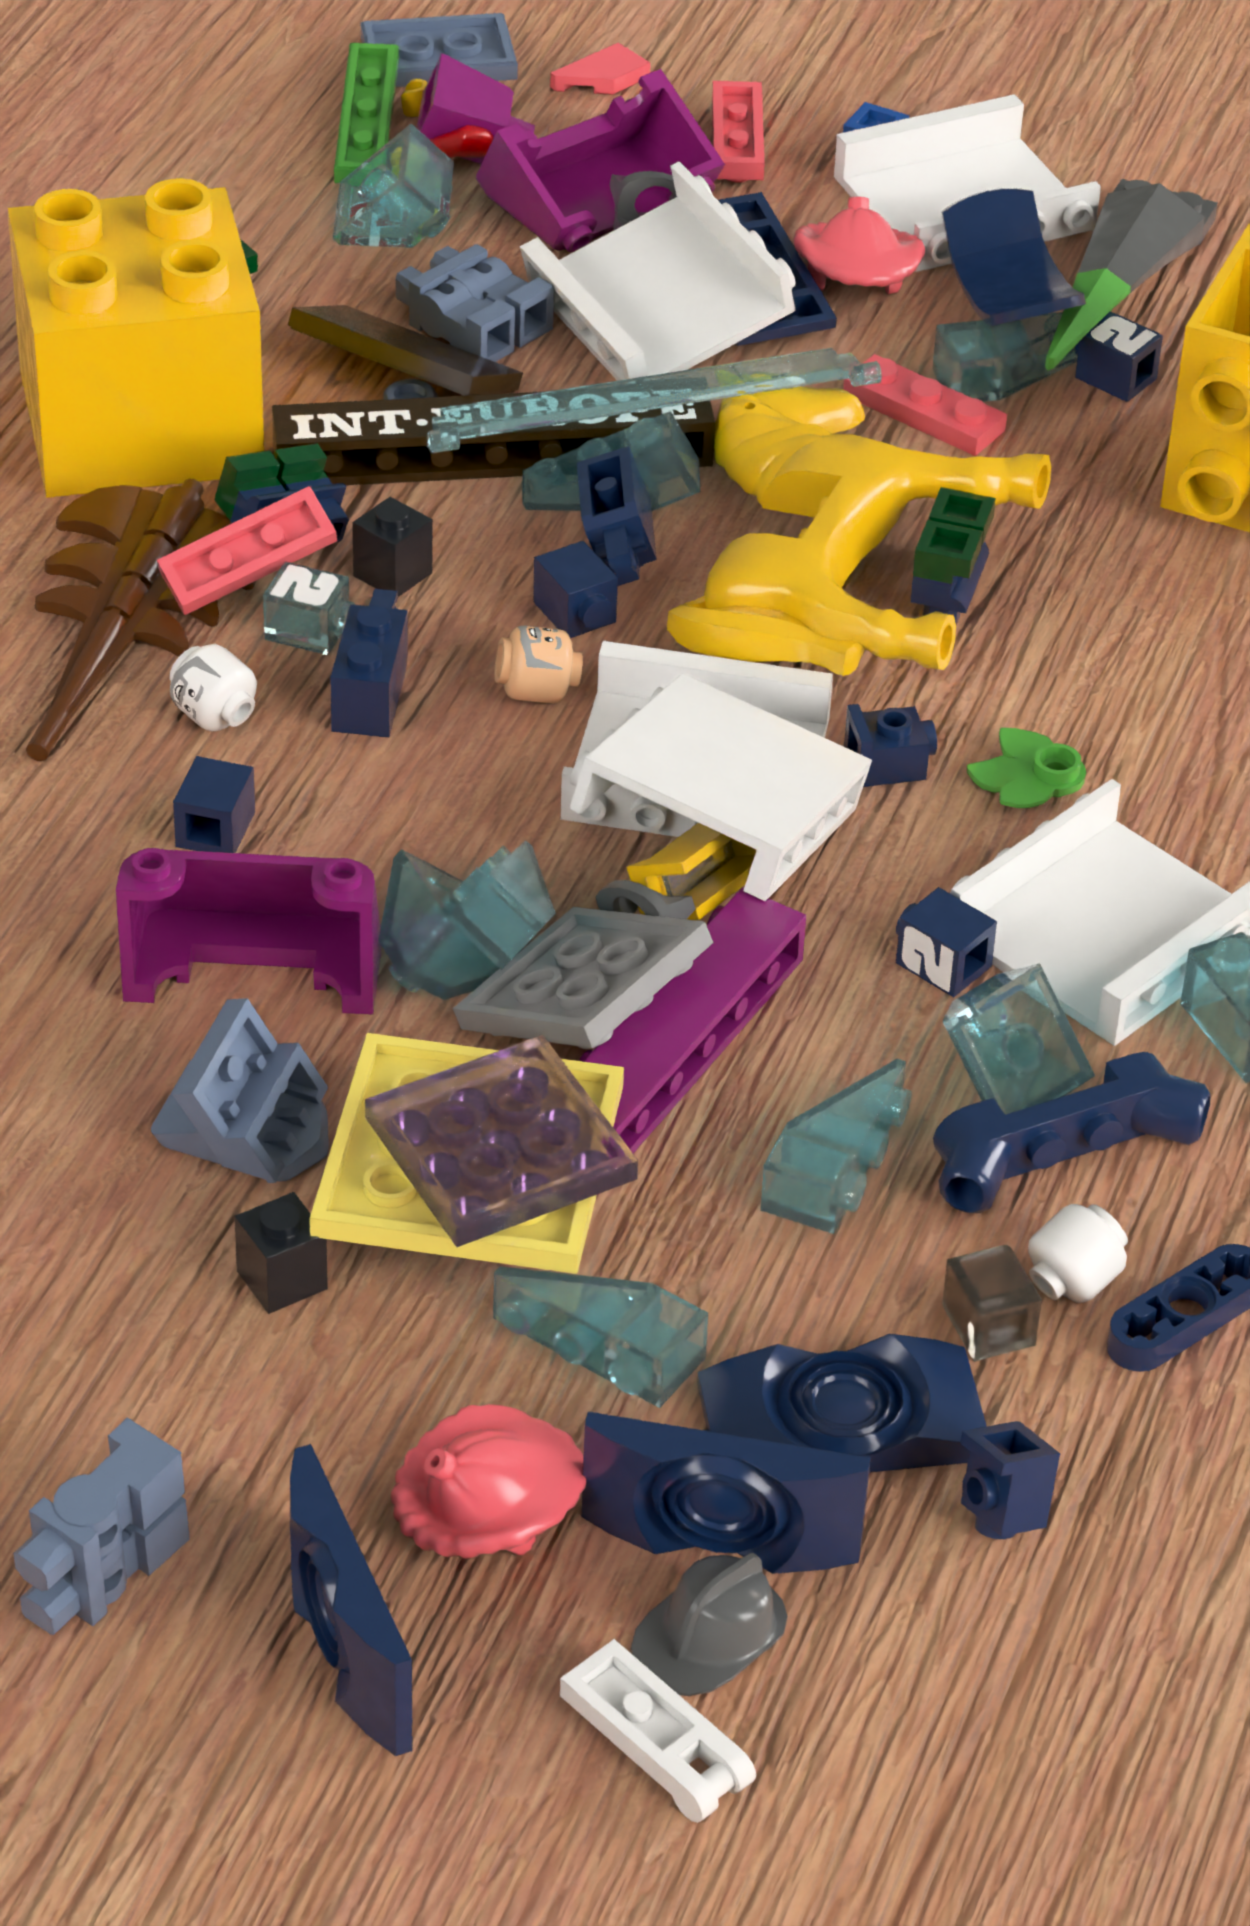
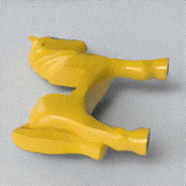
M717 375L715 382L722 399L717 419L715 420L714 450L716 463L723 467L729 478L739 484L747 494L755 495L762 509L815 518L808 528L801 530L798 538L770 533H748L733 540L710 570L705 584L704 596L669 610L667 619V630L677 643L692 652L748 662L789 661L812 663L842 676L849 675L856 670L865 649L884 660H914L925 668L944 670L950 661L955 644L956 623L954 615L935 611L917 618H905L893 609H877L855 599L845 592L842 586L859 562L895 526L907 503L921 498L936 499L941 487L996 498L995 506L1012 502L1019 506L1040 509L1046 500L1050 485V456L1026 453L1007 458L984 456L957 458L903 449L853 434H833L853 429L865 419L864 409L860 400L848 391L840 388L801 387L782 381L759 378L740 384L725 376Z

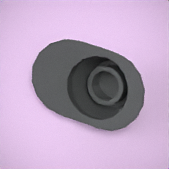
M750 1553L743 1558L729 1555L708 1556L694 1562L682 1574L675 1591L652 1609L637 1626L631 1651L633 1656L678 1695L694 1696L709 1693L730 1682L761 1654L770 1649L784 1635L788 1616L783 1600L771 1588L766 1576L763 1574L762 1561L757 1555Z

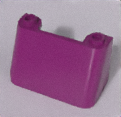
M662 69L640 77L638 83L642 87V91L634 98L627 101L622 96L613 98L606 113L538 139L532 130L524 132L519 123L498 130L476 174V180L488 198L554 250L561 251L566 249L571 253L586 246L593 238L614 230L615 203L609 186L612 174L627 176L635 172L654 171L672 175L671 165L680 161L694 177L698 175L703 177L711 192L715 190L714 182L725 163ZM663 186L646 188L636 198L635 209L638 212L648 213L668 202L672 192Z
M158 848L142 849L131 854L123 861L116 885L123 1002L154 1003L156 988L159 984L173 976H176L177 983H189L193 962L314 968V990H326L327 984L334 987L341 995L342 1013L374 1014L381 958V927L374 874L368 866L349 858L184 851Z

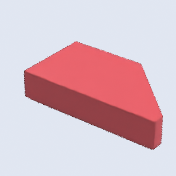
M616 43L551 72L550 88L558 92H565L566 89L575 85L594 86V94L613 95L637 84L641 76L650 73V62L620 43Z

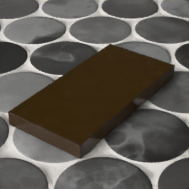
M346 305L292 307L288 326H291L290 329L464 396L518 391L523 372Z

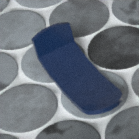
M1020 188L985 190L958 200L941 211L954 271L964 294L977 315L985 323L994 326L1086 304L1084 293L1075 290L1066 281L1046 248L1042 238L1034 192L1032 190Z

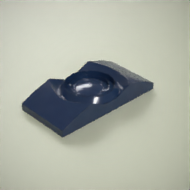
M759 192L718 200L721 204L728 203L733 208L740 224L748 232L754 230L759 234L767 251L776 260L782 258L790 267L795 278V286L791 288L795 311L735 343V345L741 346L836 328L837 317L763 193Z
M887 1334L848 1351H832L819 1354L776 1344L727 1359L699 1371L697 1375V1385L707 1431L870 1457L869 1473L968 1463L970 1451L960 1444L962 1431L987 1427L965 1347L936 1339Z
M588 1412L584 1427L583 1475L586 1478L587 1484L586 1488L582 1491L581 1517L605 1532L654 1554L692 1547L702 1548L715 1553H738L743 1557L754 1553L762 1561V1568L771 1574L841 1567L859 1563L871 1458Z
M309 1444L295 1448L290 1473L291 1577L294 1611L311 1624L319 1647L327 1662L333 1668L339 1670L335 1702L370 1738L393 1755L398 1756L411 1752L412 1658L312 1445Z

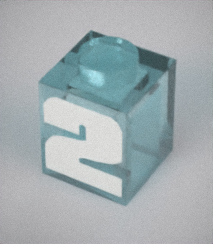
M284 562L263 594L264 639L329 655L343 633L350 604L355 605L354 602L349 601V577Z

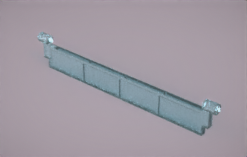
M825 348L440 408V416L432 417L433 430L427 432V441L430 452L437 453L459 449L460 439L843 379H850L853 387L876 384L881 382L882 373L877 361L861 364L851 352L837 354L833 348Z

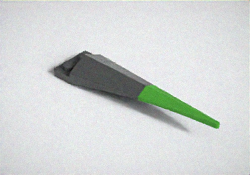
M1121 179L1115 190L1106 196L1073 284L1075 290L1084 293L1086 304L1064 309L1046 356L1045 368L1047 371L1054 369L1076 344L1133 290L1164 266L1201 244L1215 221L1218 202L1202 199L1201 196L1193 192L1177 193L1169 191L1160 183L1151 184L1144 180L1128 181Z

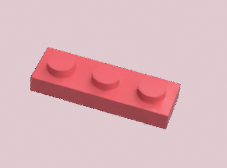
M713 81V147L725 163L717 179H726L735 183H742L748 180H764L762 82Z
M876 354L844 378L843 390L855 395L861 404L974 456L978 455L1002 435L1006 429V413L986 405L979 399L971 398L944 386L935 379L922 376L896 364L893 360Z
M308 486L157 559V564L161 575L185 616L337 542V535L313 490Z

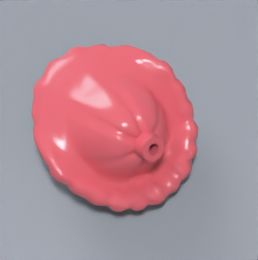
M866 197L848 198V209L839 212L828 223L819 222L817 224L801 226L796 230L794 236L796 251L808 261V270L822 291L825 288L827 277L850 286L885 287L887 294H896L901 289L904 278L909 277L917 269L925 254V246L922 240L918 239L916 235L909 234L908 232H899L897 229L891 228L889 223L879 213L869 209V198Z
M494 1404L482 1406L469 1405L461 1408L457 1414L442 1419L433 1430L426 1432L420 1438L416 1447L407 1452L403 1466L395 1474L396 1484L391 1491V1502L394 1505V1518L400 1523L401 1533L409 1538H413L415 1544L424 1551L433 1550L441 1556H461L464 1559L473 1558L481 1554H494L499 1550H507L516 1555L524 1556L527 1551L532 1549L536 1540L535 1535L542 1534L546 1529L561 1522L566 1512L575 1507L580 1494L587 1484L586 1478L583 1475V1453L575 1445L572 1436L567 1432L555 1428L542 1419L533 1418L519 1409Z

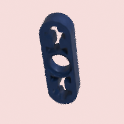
M1227 1244L1217 1247L1119 1308L1112 1315L1107 1340V1352L1110 1358L1117 1365L1127 1370L1138 1372L1153 1370L1249 1310L1250 1247L1240 1244ZM1223 1275L1227 1276L1228 1279L1222 1282ZM1179 1299H1188L1200 1304L1205 1311L1197 1315H1184L1175 1311L1170 1306V1303ZM1152 1333L1151 1340H1148L1146 1336Z

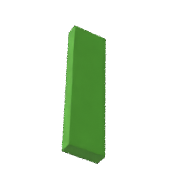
M350 43L334 165V183L385 185L399 63V45Z

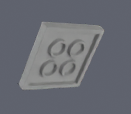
M572 907L452 1009L462 1030L490 1033L493 1036L504 1035L531 1039L536 1042L573 1045L582 1049L594 1048L608 1041L613 1035V1030L632 1013L648 1006L654 998L653 995L671 979L688 971L693 965V960L712 945L713 941L705 921Z

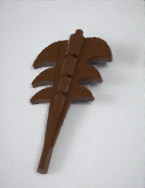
M187 479L182 486H172L165 490L164 494L128 485L98 488L75 499L58 515L56 519V528L58 530L90 535L105 540L112 545L79 543L62 549L45 560L44 570L47 574L76 578L88 582L97 588L85 585H65L49 589L35 597V609L38 612L72 618L83 622V625L50 708L26 747V752L30 758L36 761L47 759L68 721L134 640L158 646L178 657L189 649L186 633L178 620L167 612L160 610L168 609L183 613L158 569L157 559L232 524L226 515L204 508V502L200 498L204 488L199 481ZM256 581L242 587V589H253ZM215 600L188 615L201 620L210 627H214L219 623L218 601Z

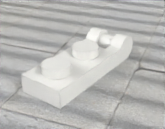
M615 1639L560 1678V1697L672 1795L679 1810L689 1820L696 1823L701 1822L718 1808V1798L726 1792L739 1793L755 1780V1768L747 1754ZM697 1757L709 1766L701 1774L689 1765Z

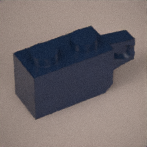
M630 446L577 462L580 510L585 533L592 550L618 577V586L639 580V568L645 563L657 560L651 500Z
M374 589L369 606L350 604L330 677L331 732L390 737L408 659V610L396 608L397 591Z

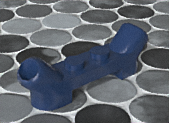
M1139 1052L1106 1062L1104 1081L1101 1085L1006 1115L994 1098L965 1106L947 1116L937 1127L933 1137L934 1147L946 1163L939 1178L940 1193L944 1200L957 1210L967 1213H982L991 1208L1002 1181L1036 1169L1048 1168L1058 1162L1095 1150H1104L1114 1144L1145 1134L1190 1146L1199 1141L1210 1107L1211 1094L1203 1083L1170 1075L1154 1054Z

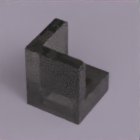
M1001 1245L947 1259L942 1304L974 1362L1036 1346L1042 1299L1009 1245Z

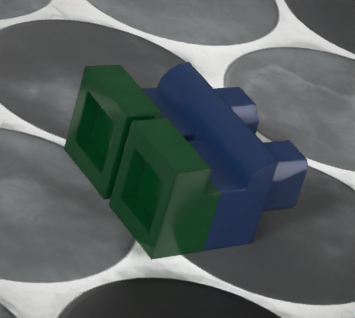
M319 444L277 449L274 451V454L271 451L226 457L214 500L231 523L308 486L313 490L336 530L337 542L335 543L343 539L349 521L341 507L347 486L344 483H331L324 472L327 456Z
M943 487L940 488L929 519L915 548L911 602L924 605L923 616L935 611L954 615L957 625L960 613L966 614L989 556V548L984 540L994 517L996 498Z

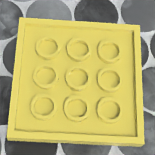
M367 1033L310 1215V1236L577 1274L622 1094L624 1067Z

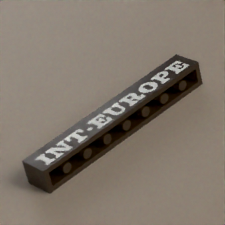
M706 384L272 405L273 451L319 444L327 456L324 472L332 484L365 485L577 474V462L630 446L639 470L713 466L715 419Z

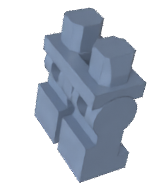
M478 244L461 253L449 246L435 252L430 260V270L424 273L411 266L397 273L396 298L409 306L410 326L419 331L424 330L432 337H442L454 347L496 362L514 352V345L521 348L553 329L554 285L539 277L530 282L524 281L513 275L510 268L501 259L496 257L487 258L488 250Z
M128 1417L108 1435L110 1455L89 1475H79L64 1482L55 1493L54 1503L43 1497L29 1510L32 1537L13 1553L15 1569L25 1581L33 1585L20 1597L22 1614L49 1634L54 1635L75 1615L94 1626L108 1613L107 1605L116 1601L125 1591L127 1579L139 1569L150 1576L190 1539L186 1499L181 1497L185 1493L181 1452Z

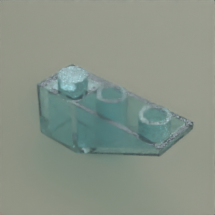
M1063 312L1043 314L994 326L985 323L983 320L936 325L932 369L938 382L983 402L997 401L1076 363L1078 355L1075 353L1074 347L1054 369L1047 371L1045 368L1046 356Z
M669 411L654 418L641 419L631 427L605 438L589 440L578 449L555 458L542 459L531 468L523 470L522 504L526 510L581 511L577 462L630 446L648 491L651 509L654 511L700 492L699 458L672 412Z
M525 840L511 853L503 845L492 857L490 856L479 868L477 867L453 892L452 895L460 904L448 915L447 919L502 970L556 914L533 846Z
M900 1059L893 1060L787 1122L764 1163L760 1211L832 1234L835 1233L846 1210L856 1212L866 1188L867 1176L865 1174L869 1167L878 1169L881 1166L889 1143L888 1131L892 1125L900 1127L903 1124L910 1106L912 1092L909 1089L903 1088L906 1061Z
M502 1266L494 1272V1319L503 1323L510 1331L525 1335L557 1352L567 1362L583 1366L614 1383L621 1391L630 1395H636L658 1408H661L706 1359L708 1312L653 1283Z

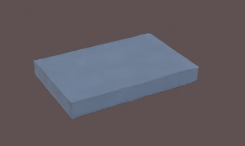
M502 13L360 22L362 43L399 45L396 87H405L413 79H423L428 82L441 53L496 81L517 79L518 64L506 20Z

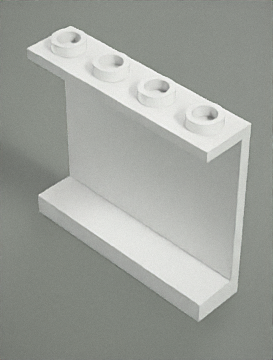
M1015 94L837 134L834 178L850 197L869 198V209L879 213L889 223L891 228L897 229L899 232H908L909 234L916 235L918 239L922 240L925 246V254L915 272L952 264L941 211L969 195L998 188L1032 190L1034 192L1042 238L1045 242L1094 230L1097 222L1101 186L1096 181L1066 188L1020 139L1024 104Z
M680 161L671 165L676 198L559 260L538 237L520 246L528 282L539 277L554 285L553 311L623 388L658 386L795 311L791 290L795 286V278L788 264L782 258L776 260L767 251L759 234L754 230L748 232L740 224L733 208L728 203L721 204L712 195L711 189L704 178L700 175L694 177Z
M603 641L598 658L597 694L576 762L584 751L592 752L599 746L609 729L616 731L622 726L634 708L641 709L644 707L658 687L664 689L682 673L825 738L830 718L833 674ZM563 768L561 820L675 837L681 836L698 823L617 784L612 785L581 814L570 810L576 788L575 785L570 783L573 768Z
M682 673L664 689L658 687L644 707L641 709L634 708L627 716L624 724L616 731L609 729L599 746L592 752L584 751L580 755L570 777V783L576 786L570 810L581 814L612 785L617 784L756 849L743 891L766 901L856 810L872 760Z
M1111 779L1092 793L1083 794L1073 806L1051 821L1046 820L1042 822L1032 834L1012 848H1005L1000 851L993 861L971 876L966 875L962 877L951 889L950 894L997 921L992 965L1115 1046L1250 947V881L1231 894L1117 822L1116 817L1121 784Z

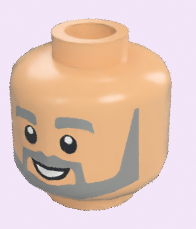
M526 625L518 626L513 629L509 638L502 637L499 641L495 659V681L498 684H503L507 696L513 700L547 704L559 703L565 697L569 686L578 687L583 666L582 653L573 651L570 636L566 631Z

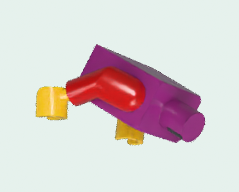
M441 53L428 82L423 79H413L407 84L405 92L401 95L404 115L409 117L419 116L414 143L420 145L421 148L415 150L413 146L403 144L393 149L390 158L394 182L398 185L414 183L420 177L419 164L426 162L428 166H433L454 157H460L482 164L498 130L519 123L524 132L529 130L534 132L535 125L511 116L514 92L510 87Z

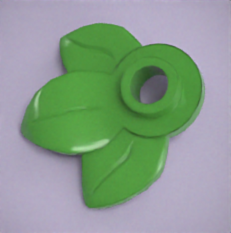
M1004 727L1000 728L999 743L1003 756L968 764L966 769L969 777L981 789L992 793H1000L999 802L1001 805L1015 808L1035 807L1044 804L1051 797H1062L1075 793L1084 785L1086 769L1081 762V756L1074 748L1065 744L1053 743L1047 736L1036 732Z

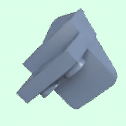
M248 998L227 999L193 1059L187 1064L152 1124L151 1132L157 1141L166 1148L265 1179L268 1183L288 1181L325 1158L328 1154V1113L326 1106L322 1102L328 1086L299 1043L278 1044Z

